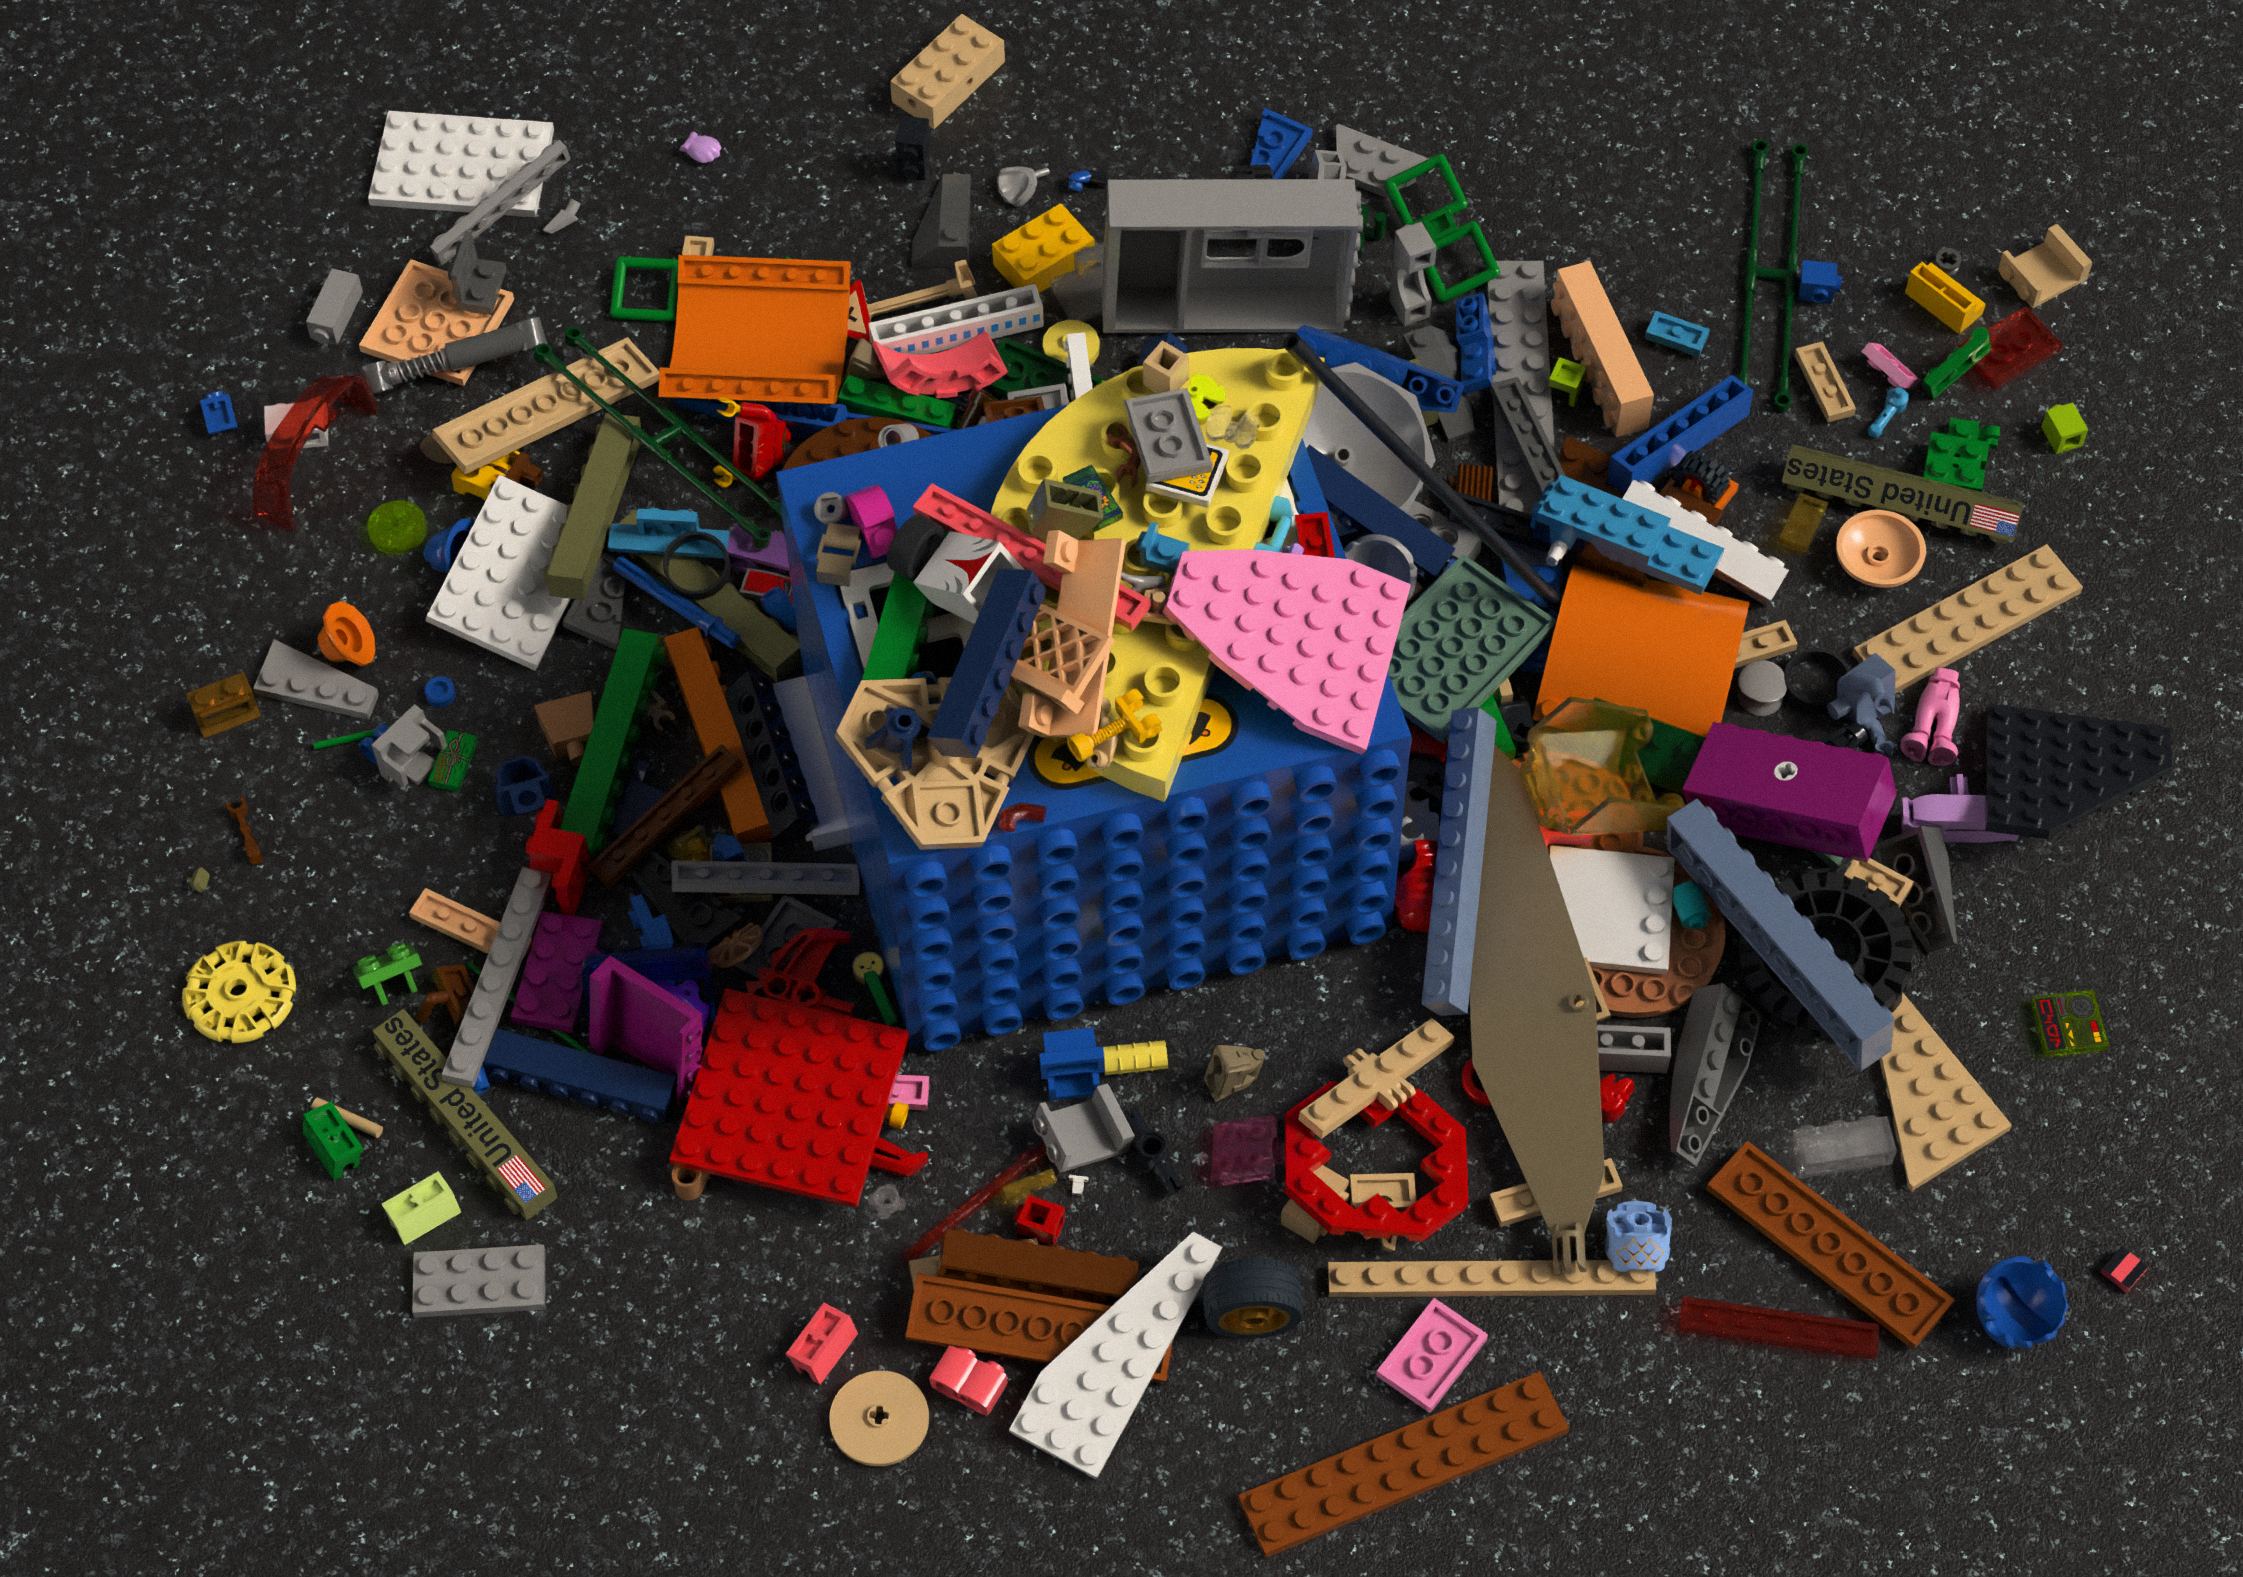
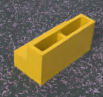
M1921 262L1910 271L1905 294L1958 334L1962 333L1983 314L1985 303L1933 263L1926 265L1924 262Z

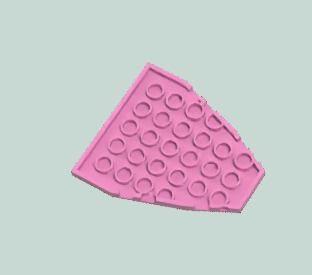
M1253 549L1184 551L1178 558L1162 613L1172 623L1179 625L1183 633L1192 642L1197 639L1210 652L1207 657L1216 666L1250 691L1252 688L1257 690L1269 700L1267 705L1273 710L1279 707L1294 719L1292 724L1299 730L1362 755L1368 747L1411 584L1349 559Z

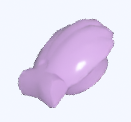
M694 131L690 133L686 142L680 147V151L687 152L694 160L701 163L713 161L714 158L720 156L721 150L720 143L716 139L709 136H698Z

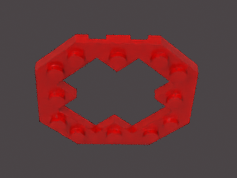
M1330 1081L1286 1112L1284 1119V1193L1330 1234L1344 1235L1345 1231L1361 1232L1363 1237L1389 1239L1390 1235L1407 1236L1408 1241L1422 1242L1467 1208L1469 1199L1466 1128L1422 1090L1415 1089L1416 1094L1411 1098H1407L1404 1103L1398 1104V1107L1393 1111L1388 1110L1376 1099L1357 1113L1373 1128L1397 1113L1437 1148L1436 1151L1422 1160L1420 1169L1439 1186L1402 1213L1397 1211L1378 1193L1354 1209L1313 1173L1330 1160L1331 1152L1313 1137L1315 1133L1298 1120L1301 1110L1341 1082Z

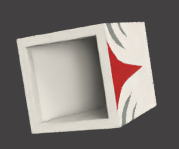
M950 531L913 583L931 603L975 624L998 568L1025 569L1001 542Z

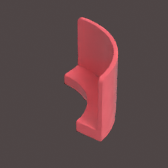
M986 331L958 347L933 354H906L891 350L877 341L872 343L890 383L916 396H919L921 393L935 395L936 398L957 397L958 392L974 387L982 389L1008 372Z

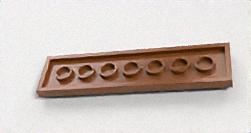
M1749 1141L1745 1142L1707 1184V1191L1913 1350L1954 1304V1298Z
M917 1273L905 1338L911 1341L946 1347L950 1345L956 1348H968L976 1352L1050 1364L1112 1306ZM1173 1340L1155 1371L1151 1382L1166 1384Z

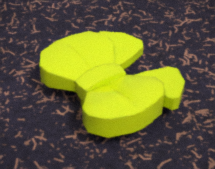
M1198 373L1190 377V385L1187 389L1198 421H1204L1210 418L1211 412L1202 403L1203 400L1207 399L1223 404L1226 393L1222 385L1218 387V384L1207 375Z

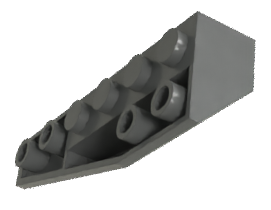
M1723 983L1694 988L1673 1070L1670 1096L1671 1152L1691 1167L1697 1166L1748 1070L1763 1015Z

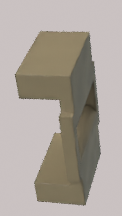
M836 523L828 524L826 535L822 534L816 561H818L816 570L817 582L850 587L852 579L851 568L856 565L861 546L862 533L860 527ZM826 546L853 550L855 552L854 556L851 557L822 551L823 547Z

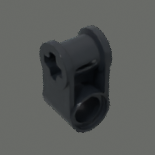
M1523 698L1497 704L1516 748L1515 757L1520 758L1525 753L1534 752L1536 728L1531 717L1527 699Z

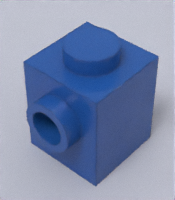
M1803 260L1799 276L1798 300L1832 303L1834 292L1839 293L1841 288L1842 276L1837 275V263Z

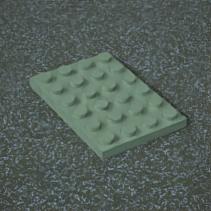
M1462 554L1403 613L1388 673L1404 716L1444 744L1449 739L1452 710L1480 707L1554 631L1557 620Z

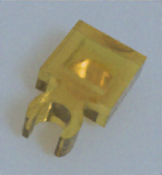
M1049 1169L1033 1177L1031 1175L1002 1187L1000 1195L1004 1205L1013 1202L1014 1206L1025 1203L1028 1195L1055 1184L1057 1179L1053 1169Z

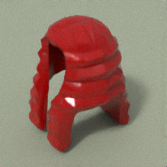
M1414 840L1413 863L1407 864V872L1401 877L1399 867L1397 870L1393 912L1395 913L1396 920L1408 931H1429L1438 841Z

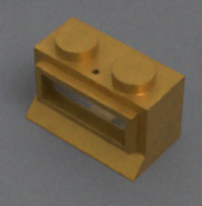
M244 672L186 693L204 739L262 717Z

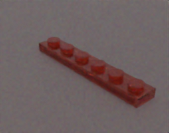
M1682 1296L1678 1331L1875 1360L1878 1351L1879 1324Z

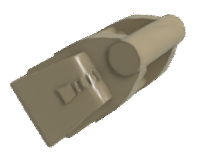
M860 339L851 356L842 387L848 375L892 387L893 384L890 383L873 346L866 340Z
M1217 1045L1214 1048L1204 1076L1214 1101H1219L1234 1092L1243 1090L1256 1080L1265 1059V1052L1261 1049L1254 1050L1245 1046Z

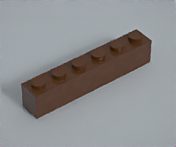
M954 1228L952 1230L946 1229L943 1235L937 1276L1113 1306L1137 1284L1139 1262L1130 1261L1129 1258L1124 1256L1107 1257L1098 1255L1090 1250L1078 1252L1066 1250L1061 1245L1043 1246L1034 1244L1026 1239L1014 1241L1003 1239L997 1234L979 1235L970 1233L966 1229Z

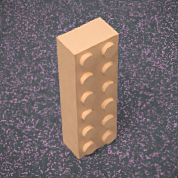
M1587 261L1558 269L1556 282L1553 283L1554 299L1551 300V308L1553 314L1559 316L1561 320V329L1564 337L1569 338L1571 341L1575 360H1579L1581 365L1587 366L1585 381L1586 383L1590 382L1593 388L1592 393L1596 405H1601L1605 425L1607 428L1611 427L1615 437L1648 429L1654 398L1653 391L1591 262Z

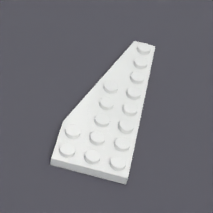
M1192 1232L1040 1372L1009 1432L1097 1480L1201 1289L1204 1276L1213 1267L1222 1247Z

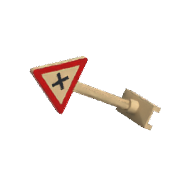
M966 260L954 262L957 278L947 280L946 283L872 304H867L861 280H856L850 286L847 338L858 341L864 339L870 343L868 323H871V317L949 295L954 297L963 294L966 300L977 298V293L973 287L975 280Z

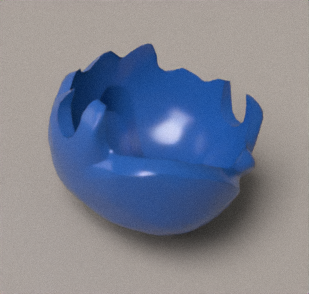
M2025 1256L2009 1257L1993 1265L1981 1279L1976 1294V1310L1984 1330L1995 1342L2010 1349H2016L2017 1347L2031 1349L2035 1344L2046 1343L2056 1337L2058 1329L2065 1323V1312L2069 1309V1305L2065 1297V1284L2054 1273L2052 1266L2045 1260L2035 1262Z

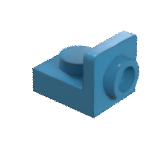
M1151 522L1147 532L1142 531L1137 541L1136 550L1140 551V565L1174 575L1178 558L1182 552L1189 551V543L1158 534V523Z

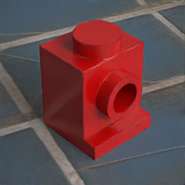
M1028 1195L1025 1204H1019L1014 1215L1013 1222L1017 1223V1233L1030 1238H1037V1240L1047 1243L1048 1246L1055 1245L1065 1223V1207ZM1040 1221V1222L1044 1223V1225H1041V1224H1038V1223H1035V1222Z

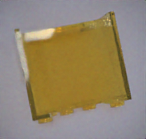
M1569 697L1529 730L1527 742L1530 743V749L1526 763H1521L1519 774L1540 826L1552 828L1572 836L1667 830V817L1683 808L1685 804L1682 797L1676 793H1667L1658 801L1655 800L1637 751L1650 741L1653 734V725L1646 709Z

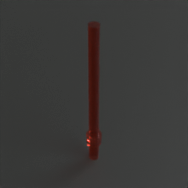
M1044 1141L1032 1150L1028 1148L1019 1155V1160L904 1251L902 1253L903 1258L908 1263L910 1260L918 1258L943 1238L946 1229H954L1026 1170L1032 1171L1040 1164V1159L1047 1154Z

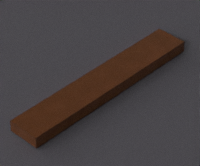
M722 744L719 745L586 867L588 872L605 888H611L743 767L741 760Z

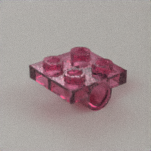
M1273 1115L1214 1123L1210 1182L1217 1187L1273 1179L1275 1165H1280L1283 1161V1147L1280 1139L1277 1137L1278 1120Z

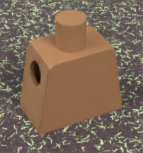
M591 691L534 705L539 726L555 757L569 756L570 763L574 766L581 764L595 720V708Z

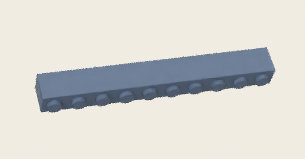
M1480 707L1452 710L1421 1003L1439 1016L1468 1014L1497 720Z

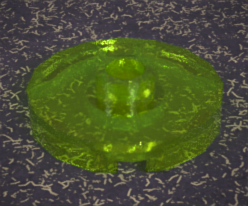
M396 500L381 504L372 512L368 519L367 532L371 542L379 551L387 554H404L409 552L408 549L414 546L416 548L422 543L426 536L427 523L422 510L415 504L404 500Z

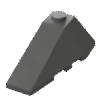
M971 174L942 175L912 241V267H955L954 262L966 260L967 264L969 263Z
M1427 326L1403 334L1401 355L1404 360L1410 361L1418 358L1422 367L1461 382V347L1453 333ZM1464 390L1456 413L1439 412L1438 425L1447 442L1472 435L1475 431L1470 393L1465 394Z
M1919 826L1875 844L1871 853L1874 861L1914 881L1911 890L1900 907L1910 920V927L1927 953L1932 954L1956 945L1957 935L1949 857L1941 829Z

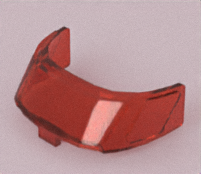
M323 376L314 381L300 395L272 434L259 460L253 486V512L255 515L290 531L294 530L295 523L290 502L291 473L303 446L314 429L317 428L326 432L338 415L337 410L331 408L336 399L373 416H376L378 413L373 392L361 376Z

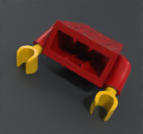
M720 397L718 400L728 403V408L725 411L716 410L718 413L726 417H732L735 413H739V416L735 417L733 466L751 481L763 480L773 467L783 462L785 443L791 439L790 430L786 427L785 421L776 419V414L764 405L741 402L739 405L727 397ZM721 465L713 469L717 475H723L720 479H714L721 487H728L733 480H736L737 483H742Z

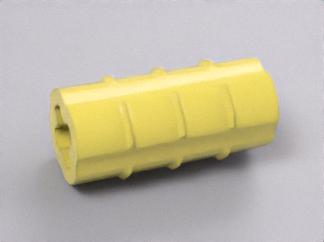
M1165 1040L1144 1043L1133 1042L1132 1044H1117L1116 1046L1103 1047L1105 1075H1122L1123 1073L1153 1072L1154 1070L1168 1069Z

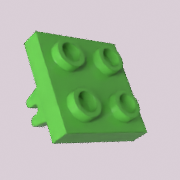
M403 942L395 944L386 949V954L377 958L375 955L366 956L358 960V965L352 968L357 981L363 989L374 985L382 1006L389 1003L380 982L403 973L412 994L418 992L410 969L418 967L422 963L418 953L411 944L406 946Z

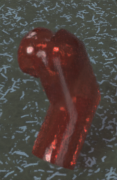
M1029 803L1014 804L1000 811L998 827L1002 831L1013 832L1016 830V823L1019 820L1044 823L1047 806Z

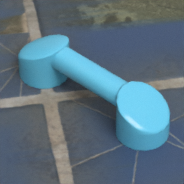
M1276 495L1271 507L1269 520L1276 522L1277 526L1269 545L1257 542L1254 550L1280 552L1292 524V510L1289 499Z

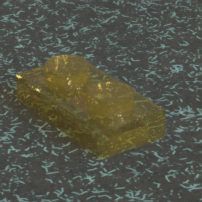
M1800 493L1779 537L1778 544L1806 554L1827 510L1828 503Z

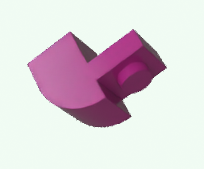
M873 484L844 495L853 523L856 527L861 528L871 558L887 554L898 529L893 518L896 517L883 489L879 485Z

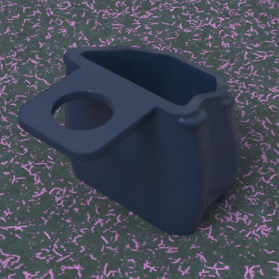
M522 756L505 761L494 774V793L497 798V808L504 817H514L535 812L544 808L546 799L555 800V787L549 778V773L543 768L538 759Z

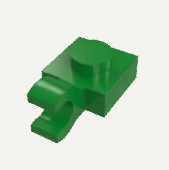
M1950 418L1948 435L1990 442L1989 448H1997L2000 427L1989 425L1980 429V421Z

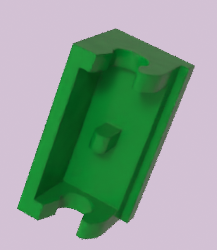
M328 1102L303 1114L302 1133L333 1180L342 1177L344 1173L343 1168L349 1163L353 1169H356L360 1164V1153L363 1152V1147L333 1102Z

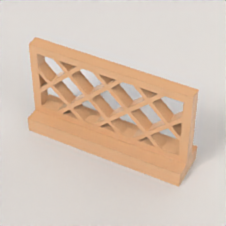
M1041 604L1038 609L1039 612L1033 621L1032 636L1026 638L1022 648L1023 650L1033 645L1034 656L1021 661L1020 656L1010 676V681L1078 715L1085 704L1079 697L1115 640L1090 626ZM1051 617L1052 628L1039 633L1038 622ZM1074 628L1076 639L1062 644L1061 633ZM1054 637L1055 647L1042 652L1041 642ZM1096 639L1101 641L1093 653L1086 655L1085 644ZM1077 648L1078 659L1065 664L1064 653ZM1056 657L1058 667L1044 672L1043 662ZM1080 668V675L1074 685L1068 684L1066 673Z

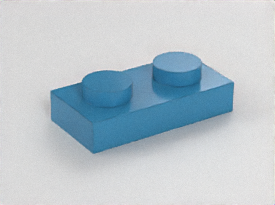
M1655 311L1647 328L1645 339L1699 357L1709 336L1710 329Z

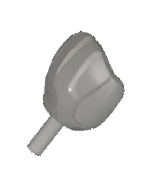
M1022 166L1002 168L997 178L998 191L1007 203L1015 207H1021L1034 194L1038 182L1037 178L1050 174L1049 168L1034 171L1031 168Z

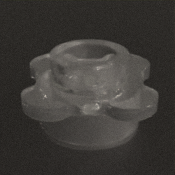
M893 1184L881 1186L875 1193H871L868 1196L869 1205L875 1207L878 1211L877 1216L881 1220L889 1219L892 1213L897 1210L902 1211L906 1207V1200L899 1197L896 1186ZM889 1200L890 1203L885 1204L884 1201Z

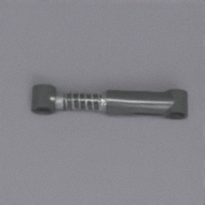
M535 317L514 323L511 326L445 343V347L440 348L439 352L436 350L431 354L426 352V355L421 356L419 354L417 358L411 356V359L407 361L403 359V362L399 363L398 361L386 363V360L367 364L359 367L358 372L365 395L371 396L394 389L393 385L401 383L402 380L407 382L408 378L411 377L413 379L418 375L423 377V374L427 373L430 375L432 371L438 373L439 369L444 371L452 369L454 372L519 352L535 350L538 344L548 343L540 317Z

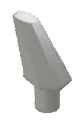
M570 199L566 209H560L542 231L552 234L577 221L578 218L575 214L581 204Z

